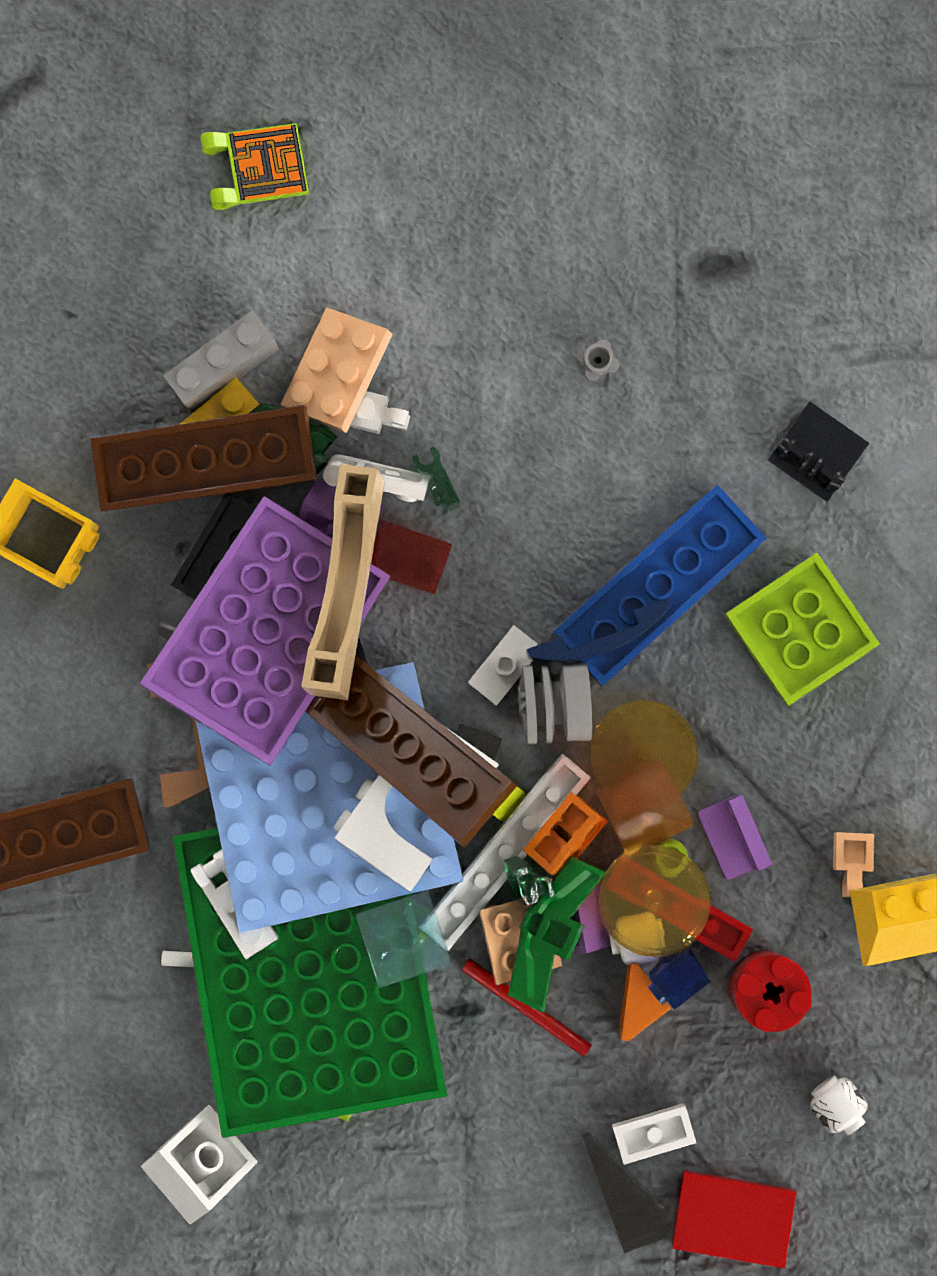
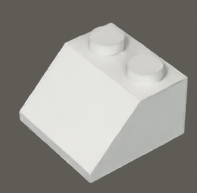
M208 1105L141 1165V1168L189 1224H192L208 1213L258 1161L236 1136L222 1138L218 1114Z

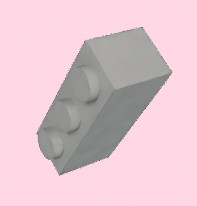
M252 310L164 374L163 377L192 414L235 377L239 380L279 351L275 339Z

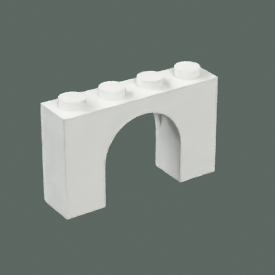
M456 735L495 768L498 767L499 764ZM378 775L375 781L368 778L355 796L361 801L351 813L346 809L334 825L333 829L338 832L335 840L410 893L433 859L400 837L390 826L385 813V801L392 785L380 775Z

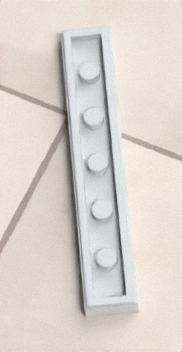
M560 754L462 872L463 882L452 884L419 924V927L449 951L480 913L479 910L486 906L527 856L523 849L569 793L572 792L577 795L591 777L564 754Z

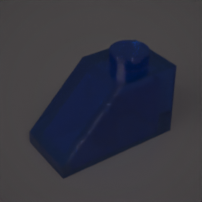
M681 940L649 972L653 983L648 988L661 1005L668 1001L675 1010L709 984L711 980L706 970Z

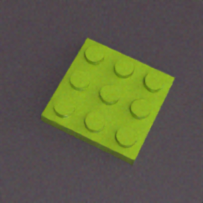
M815 553L724 614L785 706L791 705L880 645L818 553Z

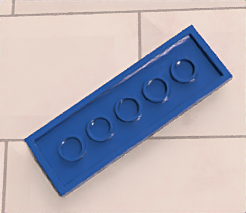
M717 484L561 623L553 633L557 638L562 636L567 649L570 650L633 627L634 623L630 615L633 610L666 598L670 599L672 605L665 614L641 636L615 651L592 659L579 661L587 663L588 672L603 687L767 538Z

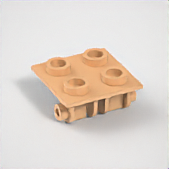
M541 894L497 906H486L479 910L496 985L511 981L520 935L519 925L527 908L532 907ZM556 954L552 969L562 966L561 958Z

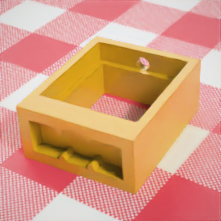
M15 478L0 503V555L49 583L64 589L67 584L71 585L78 577L81 570L79 562L85 552L89 553L95 547L99 539L97 531L100 526ZM32 499L82 526L56 574L5 547Z

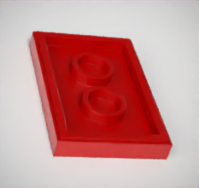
M683 1170L671 1247L681 1251L785 1269L797 1192L792 1188Z

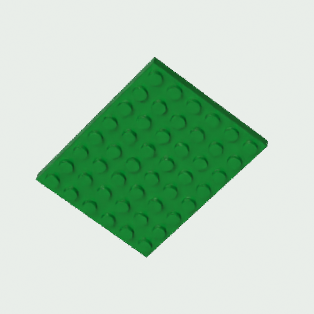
M218 828L173 836L222 1138L447 1096L412 894L273 925L279 939L248 959H245L205 892L191 873L193 867L199 863L205 865L214 859L213 855L222 849ZM223 872L211 878L217 887L228 881Z

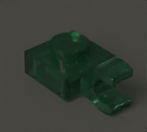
M431 447L430 452L434 458L433 462L430 465H423L420 463L418 456L414 455L412 457L413 465L419 473L430 476L433 485L428 486L431 497L437 507L443 504L448 513L460 507V500L441 464L439 451L435 447Z
M519 856L504 860L510 894L524 906L538 902V895L541 894L548 895L550 898L555 896L552 880L547 877H538L533 865H529Z

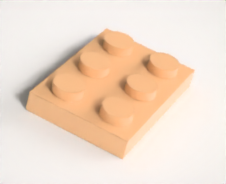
M326 307L280 405L283 408L307 406L309 419L347 433L392 337V333L381 326Z

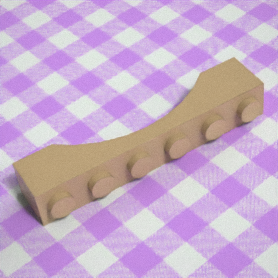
M340 464L334 497L333 537L327 584L318 623L308 648L301 686L311 696L348 700L385 483L378 468Z

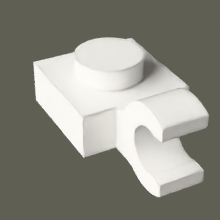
M366 391L349 427L380 434L382 424L407 430L411 416L408 415L409 411L387 408L388 396Z

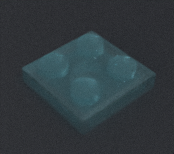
M429 890L355 914L379 988L452 964Z

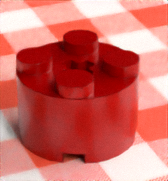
M756 951L743 957L733 970L729 982L730 1000L736 1011L754 1027L765 1032L785 1031L798 1024L810 1010L812 1005L810 981L805 971L788 957L773 951ZM767 983L777 987L774 989V996L771 998L763 995L767 992L765 986Z

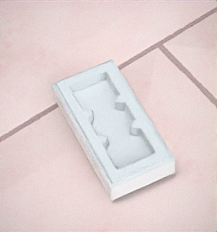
M513 625L468 681V684L497 706L522 675V666L530 665L533 661L528 659L526 650L538 644Z

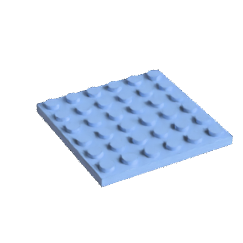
M414 662L375 670L424 710ZM306 712L302 715L271 766H268L196 721L239 933L463 882L454 838L393 786L389 790L385 801V813L390 826L400 837L433 859L410 893L335 840L338 832L333 829L334 825L346 809L352 813L361 800L355 796L368 778L375 781L379 774Z

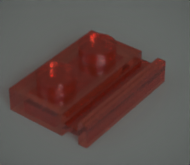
M382 520L381 528L374 543L371 564L390 575V581L435 596L452 549V544Z

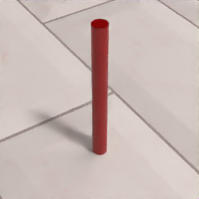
M468 958L461 968L462 972L583 1057L586 1056L592 1044L547 1012H539L508 996L509 986L506 983L496 985L493 974Z

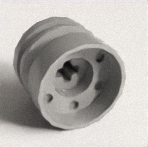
M561 663L559 680L556 681L551 680L547 664L541 665V682H534L532 665L522 666V676L518 687L520 724L526 735L527 744H537V727L543 726L546 743H552L554 726L562 725L567 742L590 741L592 739V705L587 663Z

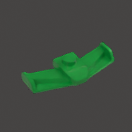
M571 856L532 907L527 908L519 925L520 935L508 996L539 1012L545 1011L554 956L556 954L566 960H570L585 925L571 918L602 878L606 876L607 872Z

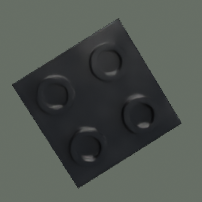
M809 401L768 458V461L828 502L835 491L842 486L846 480L845 477L867 448L869 442Z

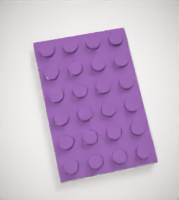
M264 496L140 682V686L263 763L271 766L314 698L301 686L308 648L318 623L324 599L332 539ZM372 564L370 566L361 622L390 578V575Z

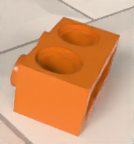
M570 792L523 851L548 873L556 876L571 856L578 858L608 820L581 797Z

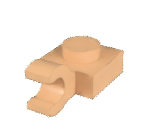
M834 833L833 870L844 871L842 897H851L850 890L863 888L862 871L874 872V834Z

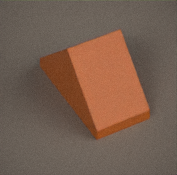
M631 963L630 966L627 965L618 1031L620 1039L624 1041H630L671 1009L641 967L634 963Z

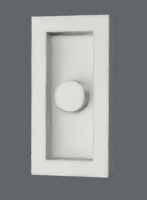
M684 1103L612 1124L624 1165L696 1143Z

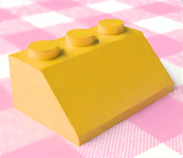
M937 873L850 890L863 966L937 951Z

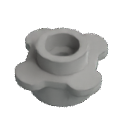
M599 340L588 348H581L577 353V359L583 363L586 369L585 377L589 381L595 382L601 375L606 373L614 374L619 368V362L614 359L611 344L607 340ZM597 357L601 359L599 364L594 361Z

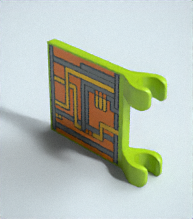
M297 123L229 133L206 132L201 135L203 153L205 155H214L228 150L235 188H215L210 191L214 210H224L240 204L309 195Z

